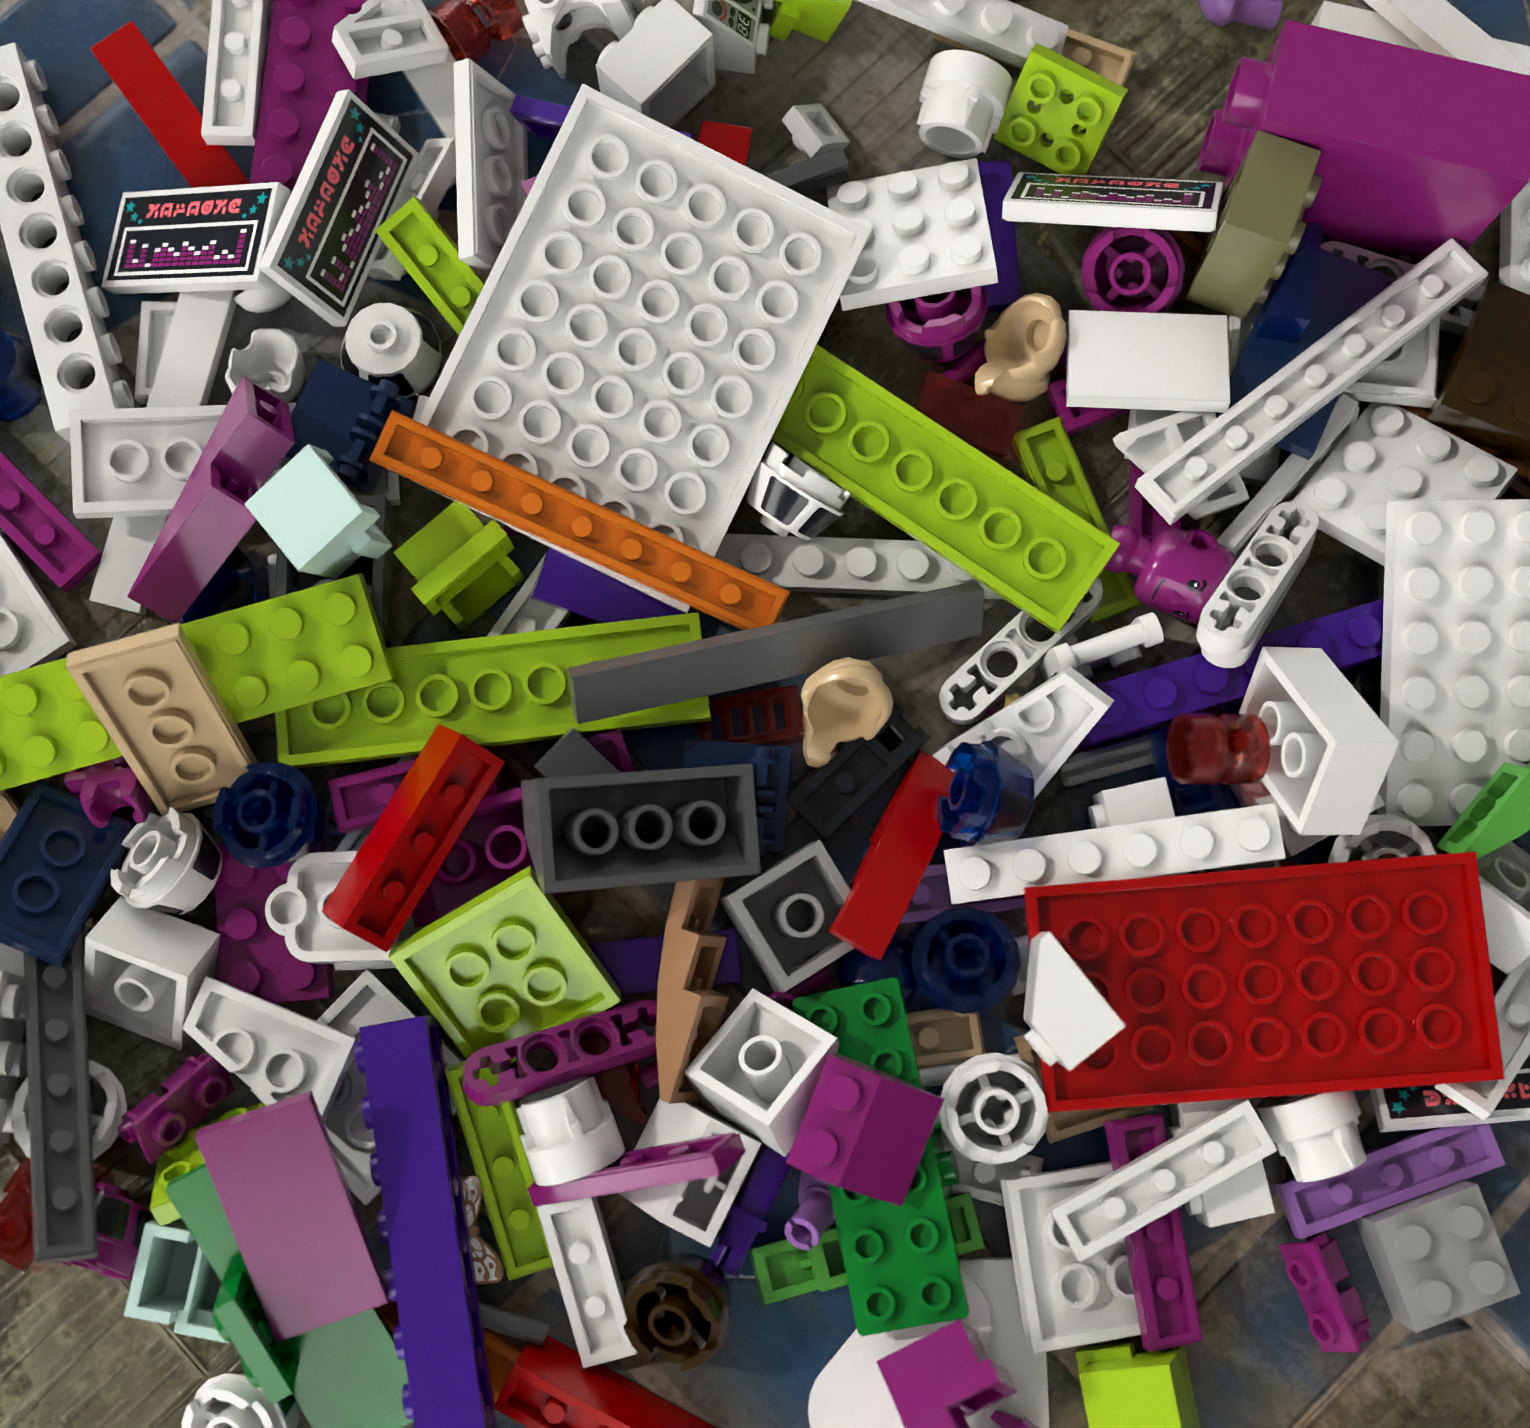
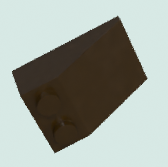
M1490 279L1437 392V401L1430 408L1425 420L1523 462L1530 457V295Z

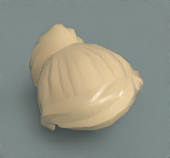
M1033 293L1024 295L1012 303L1000 314L999 319L995 321L993 326L984 331L983 335L986 339L984 350L987 363L980 366L975 373L976 394L986 395L990 392L1000 400L1021 402L1034 399L1047 391L1050 384L1049 371L1055 368L1066 346V322L1062 318L1058 302L1049 295Z
M851 657L834 660L820 668L805 681L801 691V699L803 703L802 724L804 731L802 749L806 764L811 767H820L828 764L832 759L831 752L839 742H851L862 737L865 740H870L874 738L890 717L893 707L891 691L884 683L881 672L869 661L857 660Z

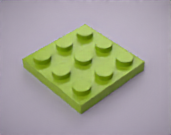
M531 865L391 947L388 956L466 1059L472 1053L482 1048L603 1012L621 1001L620 988L551 893L542 894L536 872ZM511 1058L510 1064L517 1061L516 1058Z

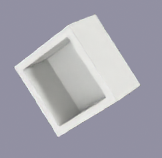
M661 0L655 7L649 6L645 8L637 17L633 29L619 42L613 41L608 44L600 54L596 64L600 93L672 129L716 85L713 33L675 0Z

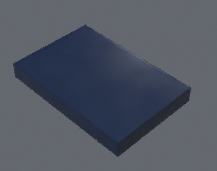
M38 780L0 841V943L61 968L111 881V869L116 870L128 851V848L121 844L137 823L112 813L107 826L98 828L86 816L80 797Z

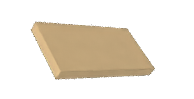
M179 623L67 653L66 668L161 816L168 814L169 807L174 808L178 812H184L245 795L237 791V786L246 776L260 769L261 766Z

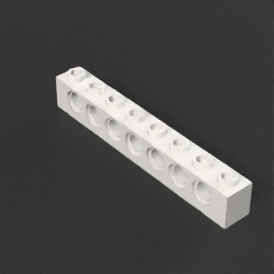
M14 42L0 46V227L55 432L70 443L69 410L135 408V403L128 384L125 380H120L116 364L122 363V355L116 339L112 333H107L103 318L109 316V308L101 289L98 286H94L91 271L97 270L96 261L87 241H82L78 226L84 224V217L74 195H69L66 181L72 179L71 170L65 155L60 149L56 148L53 136L60 133L59 126L52 109L48 104H44L41 91L47 90L46 79L38 62L35 59L29 61ZM17 103L14 108L8 110L13 104ZM31 147L27 153L19 156L24 149ZM43 192L39 199L31 202L36 194ZM56 237L52 245L43 248L48 239ZM69 282L64 292L55 295V291L61 284ZM82 328L78 338L67 342L68 336L72 331ZM95 374L92 384L85 389L79 390L82 380L88 375Z

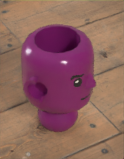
M1119 524L1114 525L1109 537L1119 542L1120 545L1104 569L1111 573L1128 572L1135 575L1136 579L1133 589L1136 598L1141 603L1184 621L1198 624L1203 608L1235 564L1236 558L1229 548L1219 544L1216 537L1206 530L1192 529L1187 531L1174 526L1164 527L1150 541L1140 537L1138 532L1131 526Z

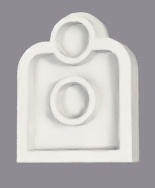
M358 851L314 852L302 856L291 866L287 883L276 888L268 897L265 905L266 920L272 930L285 936L286 946L295 958L313 964L391 962L388 958L390 949L386 953L342 929L322 912L324 905ZM398 936L396 937L392 946L398 943Z

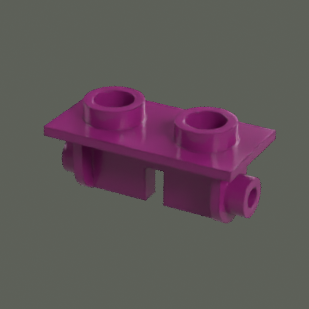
M202 1053L197 1058L190 1056L185 1060L184 1065L160 1085L163 1093H165L162 1098L151 1092L131 1111H127L122 1115L123 1123L117 1127L118 1133L130 1144H133L138 1139L148 1163L153 1164L234 1091L226 1068L212 1055L208 1056Z
M1325 1230L1306 1237L1307 1242L1280 1244L1279 1248L1286 1262L1288 1277L1297 1289L1308 1316L1309 1328L1318 1341L1322 1352L1359 1353L1362 1351L1360 1344L1371 1338L1367 1329L1372 1324L1369 1318H1367L1354 1286H1347L1340 1291L1337 1290L1335 1283L1350 1275L1338 1248L1336 1238H1329Z

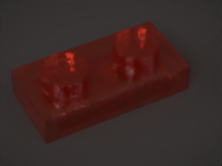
M931 370L925 372L913 404V408L969 445L1000 457L1008 455L1025 408L989 393L978 395L974 387Z

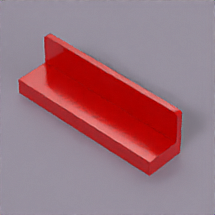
M439 724L327 900L322 912L342 929L387 953L505 761L466 736Z
M546 1335L542 1347L527 1342L494 1404L497 1411L528 1428H716L601 1364L583 1368L579 1352Z

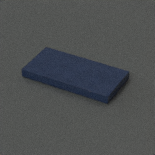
M1300 240L1293 255L1289 254L1279 279L1273 281L1269 294L1260 308L1229 377L1230 405L1228 409L1386 289L1390 276ZM1339 395L1278 441L1275 446L1310 460L1315 453ZM1215 412L1217 418L1223 414L1221 412Z

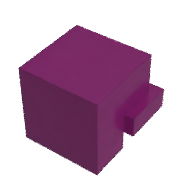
M960 1319L876 1361L905 1428H970L965 1417H969L1018 1392L1008 1370L988 1358L977 1332Z

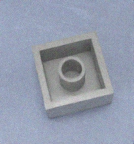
M820 840L807 843L763 870L761 874L755 875L719 897L721 905L773 991L783 993L854 949V947L829 933L833 922L850 893V889Z
M1462 1180L1355 1220L1394 1321L1415 1333L1521 1294L1478 1184Z

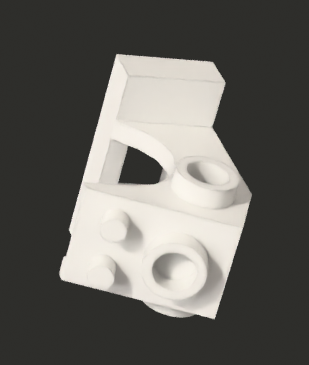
M524 0L529 14L523 16L522 20L533 42L532 47L536 56L539 57L546 54L540 57L545 70L553 66L560 79H566L568 47L581 37L582 31L592 28H606L621 40L633 29L637 17L648 6L645 0ZM571 22L568 28L559 30L564 23Z

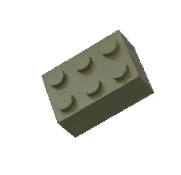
M1261 130L1257 131L1220 204L1216 230L1209 232L1186 295V300L1241 318L1242 320L1245 319L1254 302L1261 305L1264 304L1273 281L1279 279L1289 254L1293 255L1304 233L1306 222L1301 221L1305 207L1308 209L1311 207L1322 181V176L1314 174L1321 151Z

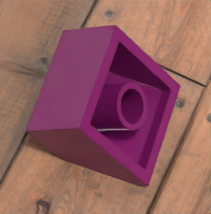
M829 1054L786 1163L837 1187L894 1205L903 1206L945 1099L843 1054Z

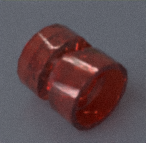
M443 0L429 10V14L449 46V50L458 61L469 58L476 63L491 51L492 40L503 43L524 27L522 14L514 0ZM474 8H477L481 16L486 21L484 25L481 22L480 18L477 16V14L474 12Z
M1212 713L1179 714L1172 721L1168 731L1166 751L1169 770L1173 778L1180 784H1214L1217 781L1222 784H1257L1264 777L1269 765L1270 738L1267 727L1263 720L1255 714H1223L1219 717Z

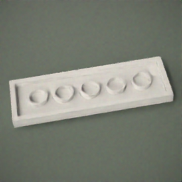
M287 403L289 404L290 414L292 413L296 403ZM227 405L69 410L72 501L75 517L77 519L170 515ZM284 457L263 486L292 459ZM384 469L372 495L344 483L354 496L385 495L392 505H400L399 474Z

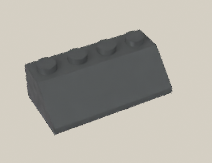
M753 764L536 778L521 781L525 838L542 894L761 874Z

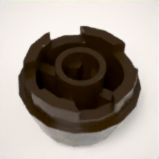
M678 1253L643 1268L629 1283L625 1296L627 1321L623 1328L633 1348L647 1361L653 1363L654 1359L658 1357L669 1363L683 1364L680 1371H686L701 1366L725 1345L731 1328L729 1284L722 1271L715 1267L710 1260L694 1253Z

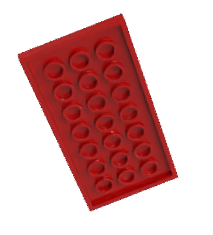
M1476 851L1023 888L1029 954L1031 939L1040 932H1050L1125 1025L1123 1029L1070 1071L1058 1062L1050 1067L1039 1057L1042 1088L1045 1094L1048 1113L1505 1080Z

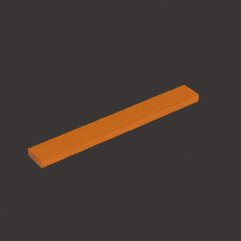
M393 410L369 459L376 465L740 630L776 624L790 594L788 590Z

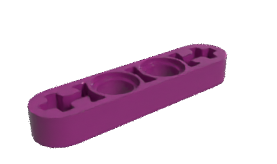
M639 1000L482 1048L472 1053L466 1060L463 1071L464 1092L476 1104L493 1106L652 1056L657 1053L656 1028L654 1036H647L644 1030H636L638 1020L643 1019L648 1026L656 1025L657 1002ZM588 1033H598L606 1037L610 1048L601 1055H591L581 1048L579 1040ZM627 1034L625 1045L621 1046L620 1035ZM536 1049H546L555 1054L558 1064L549 1071L540 1072L529 1066L526 1057ZM511 1058H516L517 1074L521 1079H515V1069L510 1070ZM489 1068L492 1075H498L497 1085L489 1086L485 1079H479L480 1069Z

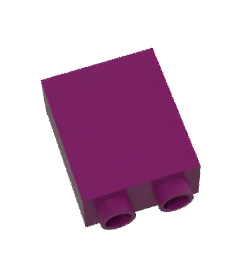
M1287 19L1266 61L1241 56L1228 89L1224 109L1216 108L1210 118L1202 143L1197 170L1220 176L1219 182H1223L1222 202L1257 131L1261 130L1321 151L1314 174L1322 176V181L1309 209L1305 207L1301 221L1306 222L1303 237L1310 238L1312 234L1322 232L1327 234L1330 239L1392 255L1401 254L1413 257L1414 263L1417 264L1451 238L1466 251L1529 182L1530 76Z

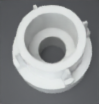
M947 50L934 55L930 61L919 98L922 105L916 124L921 125L919 129L921 140L931 149L951 157L971 158L979 155L981 152L986 153L992 133L995 134L998 131L1012 89V78L1007 70L996 61L971 51Z
M586 1076L526 1095L520 1100L521 1107L516 1108L524 1132L520 1138L537 1185L552 1186L582 1178L613 1163L625 1152V1147L608 1100H602L594 1077L589 1078Z
M1354 1091L1272 1096L1265 1098L1257 1104L1267 1133L1273 1143H1276L1280 1156L1286 1157L1296 1181L1312 1182L1327 1179L1355 1169L1366 1162L1367 1157L1357 1129V1124H1359L1358 1117L1362 1112Z

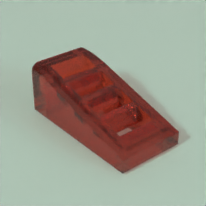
M798 685L709 699L710 713L720 712L724 739L715 741L766 745L803 742L805 736ZM783 703L786 728L776 730L773 704ZM762 706L765 732L755 733L752 707ZM741 709L744 736L734 737L731 710ZM711 721L696 722L697 739L713 741Z

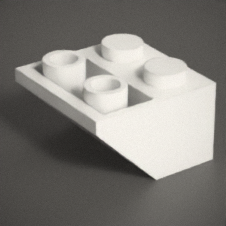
M659 1098L634 1150L735 1132V1134L740 1133L746 1152L720 1176L620 1192L619 1194L663 1224L711 1247L761 1145V1141L741 1128L690 1102L668 1104Z

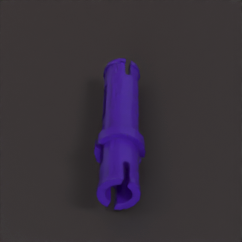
M767 1145L765 1146L737 1204H731L727 1212L730 1218L712 1254L708 1257V1260L715 1267H723L722 1271L739 1277L743 1263L758 1233H765L769 1222L765 1219L791 1169V1165L786 1163L790 1151L784 1157Z

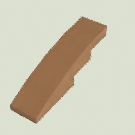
M724 878L678 881L675 884L665 926L657 989L656 1050L660 1100L668 1104L698 1102L699 1097L684 1071L720 1029L729 996L711 990L727 937L709 931L725 880Z

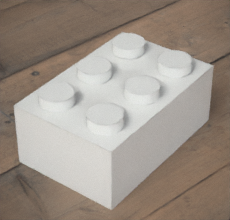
M1262 647L1230 736L1300 835H1361L1369 813L1375 806L1377 794L1388 768L1395 758L1396 749L1399 744L1395 736L1321 648Z

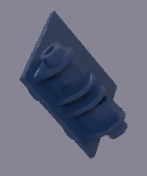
M318 359L291 413L295 444L285 457L293 459L307 444L326 450L333 458L328 465L342 482L372 495L385 468L372 463L369 459L389 415L393 410L409 418L416 403L399 395L400 387L389 380L381 379L379 384L376 385Z
M685 739L683 768L753 764L759 855H767V851L784 853L791 746Z

